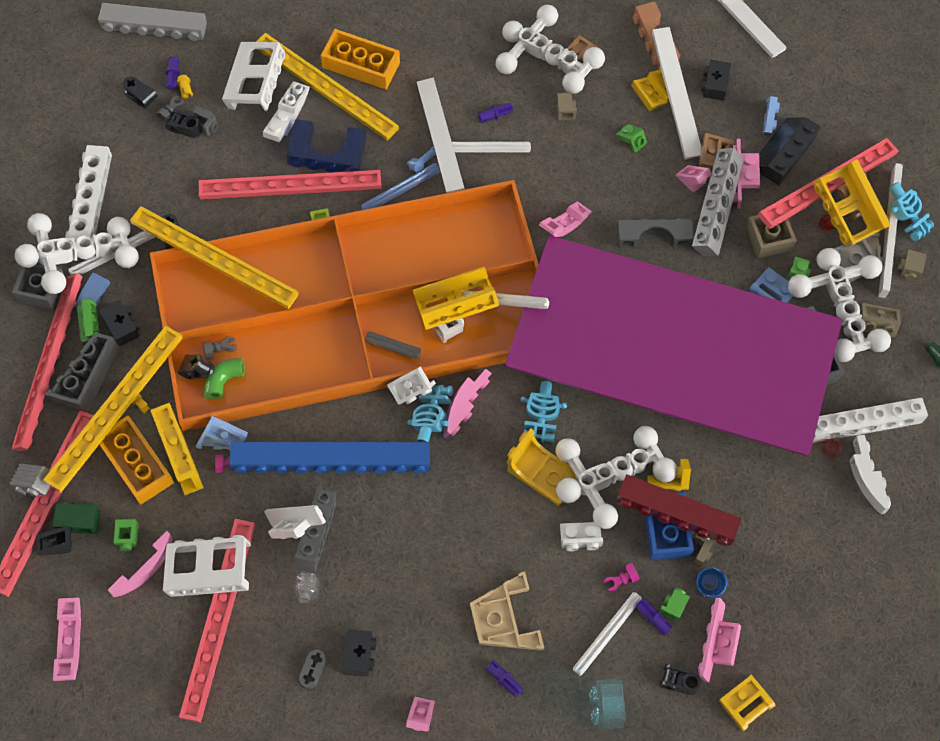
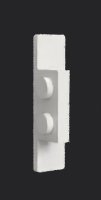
M317 505L274 508L264 511L273 527L268 531L272 539L291 537L296 539L304 535V531L309 526L323 525L325 523L322 512Z

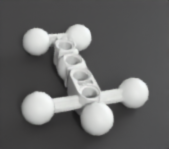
M543 5L538 9L537 20L530 28H523L522 24L518 21H509L504 25L502 30L504 38L508 42H517V44L510 52L498 55L495 65L500 73L511 74L517 67V58L523 51H526L543 61L546 60L550 65H558V69H562L566 73L562 81L564 89L568 93L575 94L583 89L585 84L584 78L590 70L600 68L605 61L603 51L600 48L591 47L585 51L582 64L577 61L575 52L564 49L560 44H553L552 40H548L546 36L540 34L545 26L554 25L558 19V12L552 5Z
M36 213L28 219L27 227L30 233L37 237V248L31 244H23L15 251V260L22 267H33L38 261L44 265L45 274L42 276L41 285L50 294L60 293L66 286V278L63 273L57 271L56 264L69 263L73 260L77 261V257L81 259H89L94 255L96 258H99V256L108 257L112 254V249L116 248L118 249L115 252V261L123 268L133 267L139 259L136 248L129 245L127 236L130 233L131 227L129 222L123 217L112 218L107 224L108 233L93 234V238L81 236L75 241L74 237L71 239L59 238L49 240L48 233L52 227L51 220L45 214Z
M825 248L818 253L817 264L820 269L828 271V273L810 278L803 274H797L789 280L788 291L796 298H803L811 292L812 288L823 285L827 286L830 297L835 303L836 315L843 321L841 325L844 326V334L846 337L853 339V342L848 339L837 340L835 353L840 362H847L854 357L856 352L867 349L874 352L887 350L891 343V336L887 331L874 329L870 331L867 338H864L862 332L865 329V322L861 319L862 315H859L860 306L853 300L855 297L852 295V287L849 282V278L860 275L867 279L879 276L882 271V262L874 255H867L859 261L858 265L843 268L839 266L841 258L838 251L833 248ZM832 274H836L839 279H834ZM838 291H842L845 296L839 295ZM844 308L850 309L852 314L847 313ZM851 325L856 326L858 331H854Z
M641 426L634 433V443L639 449H635L632 454L627 453L626 457L617 456L611 462L608 461L607 464L603 463L588 470H585L579 459V444L573 439L566 438L557 444L555 452L560 461L570 465L578 481L573 478H564L558 483L556 492L558 498L566 503L575 502L581 494L587 495L595 509L593 511L594 523L600 528L609 529L618 521V513L613 505L604 503L598 492L599 490L608 487L611 483H616V480L624 481L626 474L633 476L635 473H642L650 462H654V477L663 483L670 482L677 475V465L672 459L664 458L656 445L658 443L657 432L649 426ZM600 474H605L607 477H602ZM583 481L589 482L590 485L584 484Z

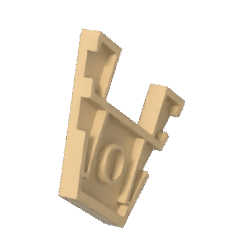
M521 572L515 578L506 581L500 587L491 590L470 603L479 645L544 650L540 630L519 635L509 595L529 591L525 572Z

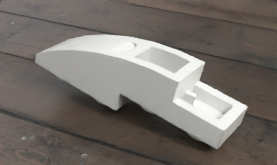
M292 82L278 103V110L264 129L263 137L280 142L284 135H288L304 105L309 92V86Z
M857 435L853 441L855 454L849 460L853 475L860 490L870 504L880 514H885L891 506L890 498L886 495L885 491L886 480L882 477L881 471H874V462L872 459L870 460L869 456L870 444L866 441L865 435Z

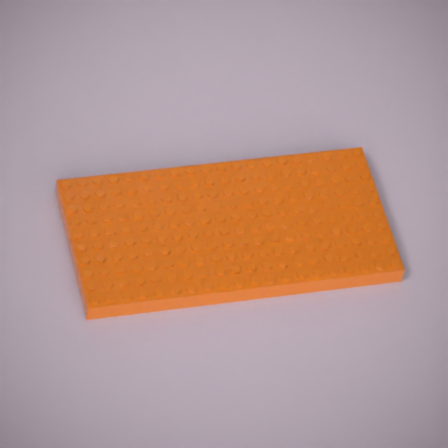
M511 180L206 241L297 290L299 295L289 309L177 248L151 252L150 257L162 327L168 326L183 337L168 356L177 414L182 431L206 427L211 416L225 422H231L386 389L390 382L420 366L426 377L432 379L506 363L524 307L499 305L464 317L465 325L463 332L443 343L434 327L426 330L413 290L485 266L488 279L496 293L529 295L539 264L515 181ZM480 286L468 291H481L484 288ZM443 298L428 303L426 308L448 302V299ZM371 331L420 348V356L418 359H414L366 342V335ZM227 337L235 338V342L227 344L229 346L237 345L235 351L221 350L219 353L215 351L213 352V359L206 360L203 342L210 341L211 344H214L216 341L220 343ZM186 354H200L203 360L213 363L214 366L221 361L233 358H243L245 365L244 377L227 380L223 387V397L218 400H210L204 397V378L186 379L178 374V370Z

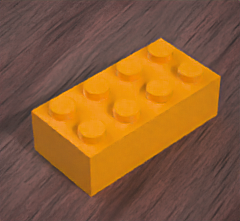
M334 29L321 54V62L324 69L387 90L400 64L399 50Z
M129 415L115 423L99 444L140 505L174 484L171 475Z

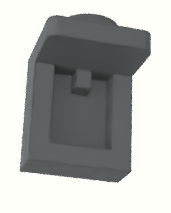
M196 107L193 111L194 116L198 118L200 123L204 124V134L209 137L211 132L214 133L218 127L216 116L207 109Z

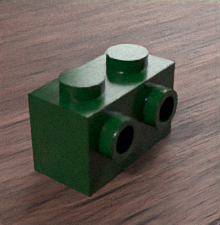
M71 501L56 503L53 528L58 529L70 526L71 533L98 534L101 511L97 505L91 502H84L83 504H75Z

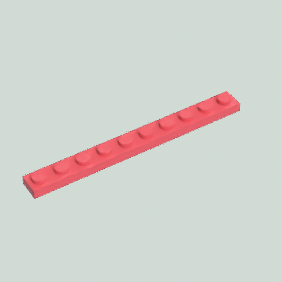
M886 138L821 177L857 159L866 173L898 153V149ZM838 177L826 183V186L830 193H832L845 182L841 177ZM814 181L760 211L758 217L771 229L817 202L821 197L814 189Z
M380 170L199 180L200 200L382 189Z
M77 273L66 277V286L61 293L11 448L12 450L19 452L28 450L32 444V435L38 425L37 419L44 407L43 400L45 394L49 390L48 384L55 372L54 365L60 356V346L66 337V327L71 321L70 315L76 305L75 299L82 286L81 280L83 276Z
M79 411L49 470L54 467L94 415ZM51 486L45 496L38 494L34 498L0 564L1 595L10 596L36 545V535L42 533L62 492L57 491Z
M235 519L230 538L234 535H241L251 543L255 523ZM246 547V558H247V554H248L249 547ZM236 548L226 549L221 570L234 568ZM237 591L214 593L179 715L180 719L198 723L202 721Z

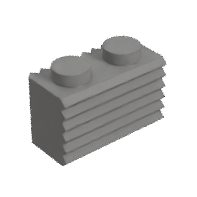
M19 464L17 471L13 475L14 478H11L10 485L15 487L14 491L21 495H26L27 493L34 497H37L38 494L45 496L50 485L45 483L43 479L50 470L45 466Z

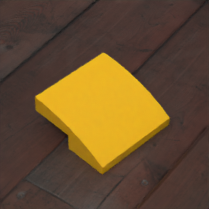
M661 69L649 72L647 77L634 80L631 84L649 111L670 102Z

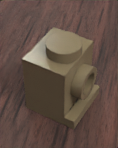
M557 93L558 120H576V101L572 100V93Z

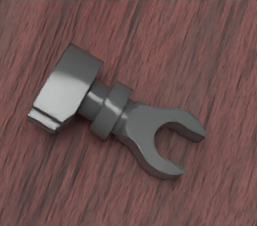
M178 96L172 97L169 105L160 108L155 113L156 117L159 120L164 118L165 120L162 122L166 124L170 121L172 112L184 106V100L180 103H175L178 100Z
M227 337L220 343L216 341L214 344H211L210 341L203 342L206 360L213 359V352L215 351L217 353L221 352V350L235 351L237 345H227L230 342H235V338Z

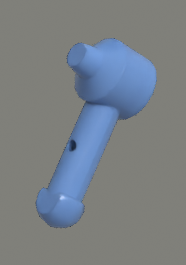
M434 146L421 158H412L407 161L409 169L416 173L423 170L424 164L436 155Z

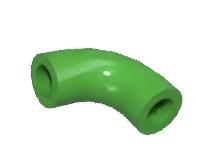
M243 358L221 361L214 366L212 374L205 379L203 395L206 399H221L223 397V387L227 380L244 377L245 365Z

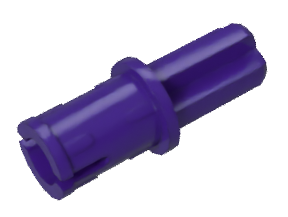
M174 56L168 58V69L165 71L167 76L166 87L174 90L177 86V77L180 75L178 71L179 59Z
M511 103L497 107L493 105L490 109L478 112V117L481 123L495 118L499 119V116L512 112L513 107Z
M645 599L637 603L636 608L648 619V623L655 626L663 636L672 629L673 626L660 615L661 612H657Z
M495 660L486 667L485 670L498 681V685L502 684L513 696L516 697L522 692L523 688L510 676L511 673L506 672Z

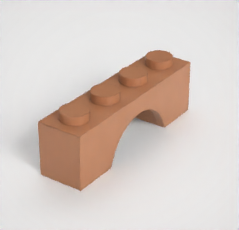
M651 2L636 6L633 21L635 25L638 24L640 37L646 41V50L652 54L653 65H657L660 70L661 67L652 30L659 25L661 13L656 3ZM674 43L675 50H676L677 57H678V61H679V59H680V54H679L678 49H677V47H676V45H675V43Z

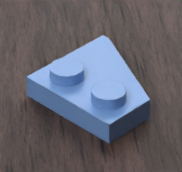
M770 96L766 100L767 109L764 116L763 134L770 135L776 129L777 120H774V117L780 107V103L777 102L778 97Z
M211 416L195 447L202 449V446H213L215 450H230L231 442H244L248 432Z

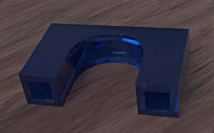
M295 119L286 154L288 164L293 167L305 166L311 170L325 169L330 173L336 171H359L366 143L365 129L348 127L342 148L336 153L323 155L315 152L310 146L314 133L313 122Z

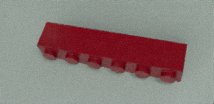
M627 474L616 500L623 508H633L644 516H654L662 523H672L683 531H693L699 537L711 538L722 546L732 545L742 520L740 517Z

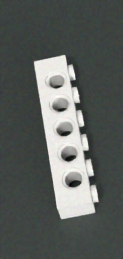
M87 145L86 152L82 154L83 166L79 169L80 180L76 184V199H73L72 202L73 213L69 216L70 228L66 232L65 238L71 239L74 237L75 241L81 236L93 238V234L96 235L112 157L109 147Z
M917 398L819 416L813 443L920 424L926 419L928 413L923 399Z

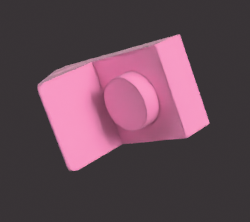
M688 165L675 176L694 193L706 184L707 178L711 176L710 168Z
M414 697L406 727L417 731H429L435 701Z

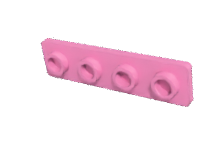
M737 139L736 145H733V148L744 158L733 203H737V209H741L742 188L760 187L759 153H741V139Z
M716 598L715 604L711 606L712 618L711 622L707 625L708 637L703 645L702 651L704 656L698 668V673L705 682H710L713 663L734 665L741 625L738 623L722 622L725 603L721 598Z

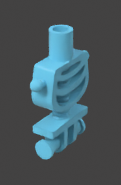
M899 182L894 183L889 187L895 197V200L890 203L891 212L895 214L898 220H912V224L905 231L907 233L912 230L911 239L918 241L930 232V229L934 227V223L930 220L925 221L930 216L928 213L918 217L917 214L921 211L922 203L917 196V192L912 189L905 192Z
M542 381L540 393L532 392L529 399L524 396L521 397V402L527 403V414L537 420V422L525 421L524 428L534 429V436L541 439V443L547 441L554 444L555 434H546L545 431L556 432L557 425L545 424V421L555 420L559 415V409H565L567 404H559V397L551 395L552 383ZM537 430H542V435L536 434Z
M433 385L431 387L432 391L428 395H419L418 398L421 402L427 404L418 406L413 412L412 420L407 421L408 425H412L419 431L417 442H429L431 432H441L444 426L447 427L449 425V422L446 421L447 414L438 404H451L452 401L448 396L453 395L452 386L445 387L444 385H439L437 387V385Z

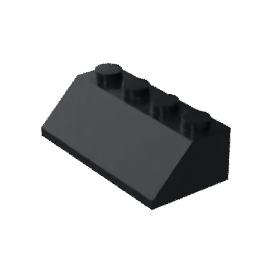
M806 117L786 118L759 153L760 174L775 184L780 185L815 140L821 126Z

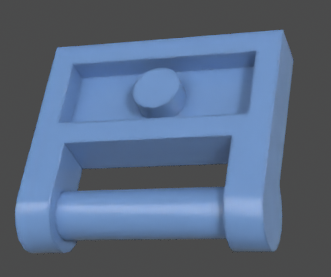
M769 267L748 290L751 293L775 299L760 288L762 285L781 299L782 302L788 303L793 297L788 291L789 281Z

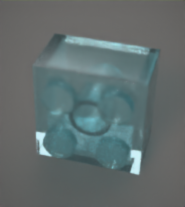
M622 678L596 680L589 692L590 703L594 704L595 707L591 714L592 724L596 725L597 730L622 729L626 723Z

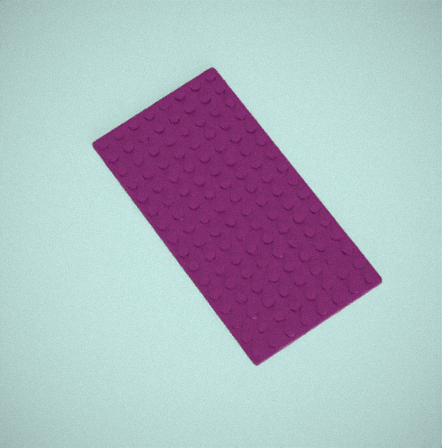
M548 237L528 296L548 298L549 306L547 309L524 307L506 360L507 368L800 455L808 456L810 454L842 323L840 318L558 237Z

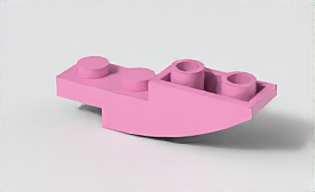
M487 369L475 381L468 377L457 390L447 411L446 421L449 422V425L443 428L444 438H447L450 434L454 436L461 428L459 423L462 420L466 422L473 414L470 412L474 407L471 403L478 396L476 391L479 388L483 390L490 382L488 377L492 373Z

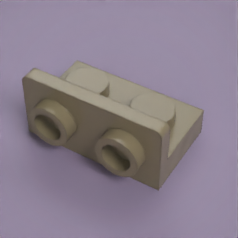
M862 303L860 308L861 319L865 322L863 332L870 333L874 329H883L891 337H896L901 324L900 309Z

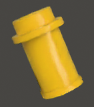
M180 75L177 78V85L180 87L182 98H188L189 94L191 97L193 96L189 84L190 78L187 75Z

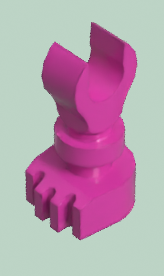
M215 455L216 473H222L224 466L230 468V456L223 459V455Z
M630 563L626 565V573L622 572L616 577H607L604 580V584L609 581L614 582V587L607 590L608 592H614L622 583L625 585L628 583V580L634 583L640 580L634 565Z

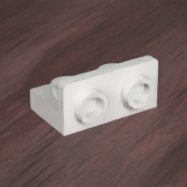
M420 366L390 382L387 386L400 405L403 402H406V404L413 402L419 394L424 396L432 391L431 387L436 383L434 380L429 382Z
M594 522L560 524L562 549L566 548L567 551H577L583 547H586L587 550H597L599 547H602L601 528Z

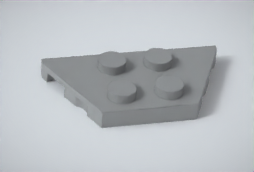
M879 231L849 247H846L844 244L834 248L840 254L841 261L839 266L847 268L858 265L859 261L867 255H874L882 262L880 257ZM860 275L853 278H849V282H852L863 276Z

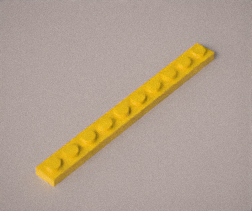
M264 33L256 42L278 41ZM280 43L285 51V59L281 65L285 70L386 141L399 130V125ZM257 49L268 58H271L272 49Z
M142 206L130 219L131 224L286 309L291 307L299 295L297 290Z
M168 326L162 329L43 479L45 483L59 492L64 490L183 338L181 334Z

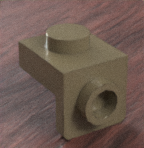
M695 533L692 542L702 547L693 564L701 567L703 562L708 563L712 555L709 550L713 541L710 538H701Z

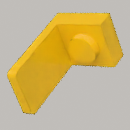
M680 459V467L677 466V475L672 481L663 483L658 481L654 475H648L647 482L664 489L676 491L689 490L691 473L689 460Z

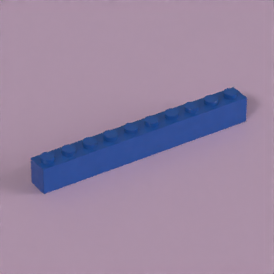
M231 442L230 468L231 471L238 474H244L246 471H254L258 474H264L266 471H274L278 474H284L286 471H294L298 474L306 473V471H314L318 474L326 473V471H334L338 474L346 473V471H354L358 474L366 473V471H374L378 474H383L386 471H394L397 474L414 471V473L422 474L429 471L430 442Z

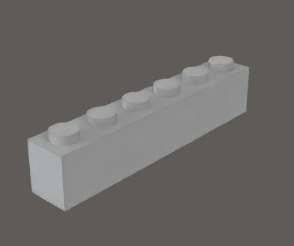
M102 3L98 17L101 29L107 32L115 30L125 34L133 32L140 35L152 34L157 37L171 36L174 39L189 38L192 41L203 40L207 25L205 13Z

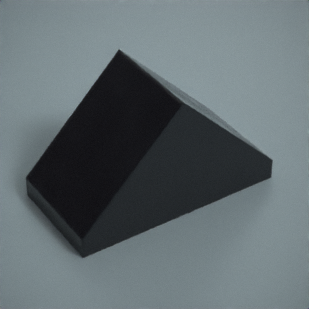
M70 526L36 535L37 555L70 553L72 547Z

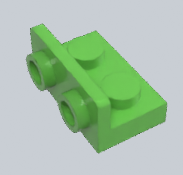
M89 298L81 299L82 305L77 306L80 339L83 343L88 342L95 332L100 333L97 304Z

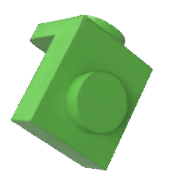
M630 124L624 126L616 134L620 141L630 144L632 151L635 153L647 144L643 129Z

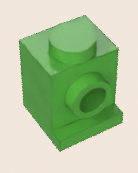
M795 256L787 281L797 274L809 277L811 269L808 268L810 261Z
M136 519L115 520L114 544L119 550L131 551L132 547H137L139 524ZM130 535V539H124V537Z
M675 588L672 595L667 594L660 609V614L678 622L690 596L686 595V592L682 589Z

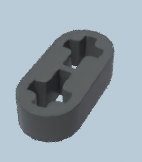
M318 649L312 650L306 658L299 676L300 684L305 689H312L319 682L326 664V656L323 651ZM319 654L322 662H317L315 668H313L314 661L311 658ZM310 671H313L312 678L314 681L305 684L304 676H309Z

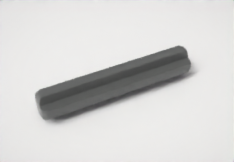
M371 331L366 335V342L414 359H418L420 356V348Z

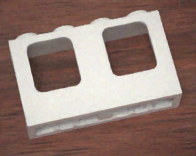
M279 42L240 43L222 98L228 109L235 110L237 103L261 104L263 109L267 111L272 101L273 90L276 88L278 75L281 72L282 62L285 59V51ZM272 49L270 62L267 65H250L254 54L253 50ZM245 78H264L258 94H241Z
M234 535L232 538L214 537L213 540L194 539L192 542L177 540L174 543L167 544L163 591L170 597L248 591L249 582L244 579L246 547H251V543L244 536ZM236 548L234 568L212 570L213 550ZM197 551L195 571L192 573L174 574L175 553Z

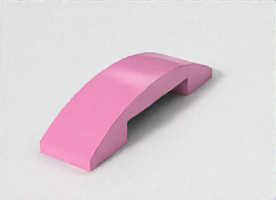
M577 201L568 206L564 214L555 219L549 217L540 222L539 226L553 236L561 237L577 228L592 211Z
M168 531L152 545L156 553L129 580L122 575L108 589L114 598L138 588L158 570L166 558V546L172 543L173 540Z
M80 598L58 599L57 619L59 627L53 681L75 680L79 663Z

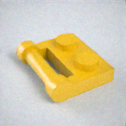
M752 674L719 700L741 731H745L748 725L767 709L771 710L775 707L774 701ZM760 697L762 703L742 718L739 712Z

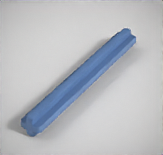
M437 163L431 164L361 205L362 210L384 205L439 173V166Z

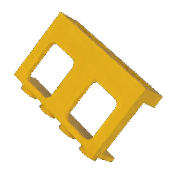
M858 159L813 182L816 193L823 200L824 209L829 212L831 222L837 228L840 234L839 238L846 247L891 226ZM841 177L850 192V196L835 203L826 183ZM858 210L867 228L852 236L842 216Z
M485 266L413 290L426 330L499 306L495 289L491 286ZM480 286L484 288V290L462 296V293ZM443 298L448 299V302L426 308L428 303Z
M170 403L152 409V416L184 494L188 495L203 489L201 479Z

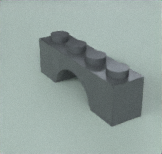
M692 219L619 220L617 225L618 248L637 247L643 237L651 234L667 238L673 247H691L694 240Z

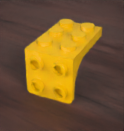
M530 429L528 432L525 431L519 438L520 443L518 446H513L507 455L509 457L506 462L508 464L507 472L560 506L563 501L557 496L556 488L558 483L564 478H573L577 481L578 479L569 464L560 461L557 456L539 444L534 436L533 429Z

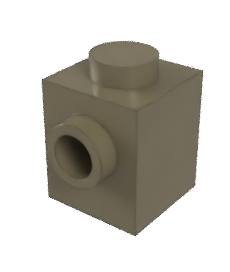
M908 249L904 258H901L899 262L900 276L905 277L908 281H918L923 274L927 254Z

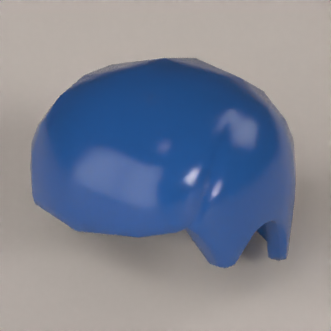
M707 567L701 570L695 581L697 590L707 598L719 597L725 592L728 584L725 573L715 567ZM704 584L715 585V586H714L713 588L709 589V588H707Z

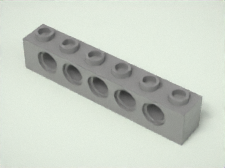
M734 148L718 149L692 244V247L702 256H719L744 158Z

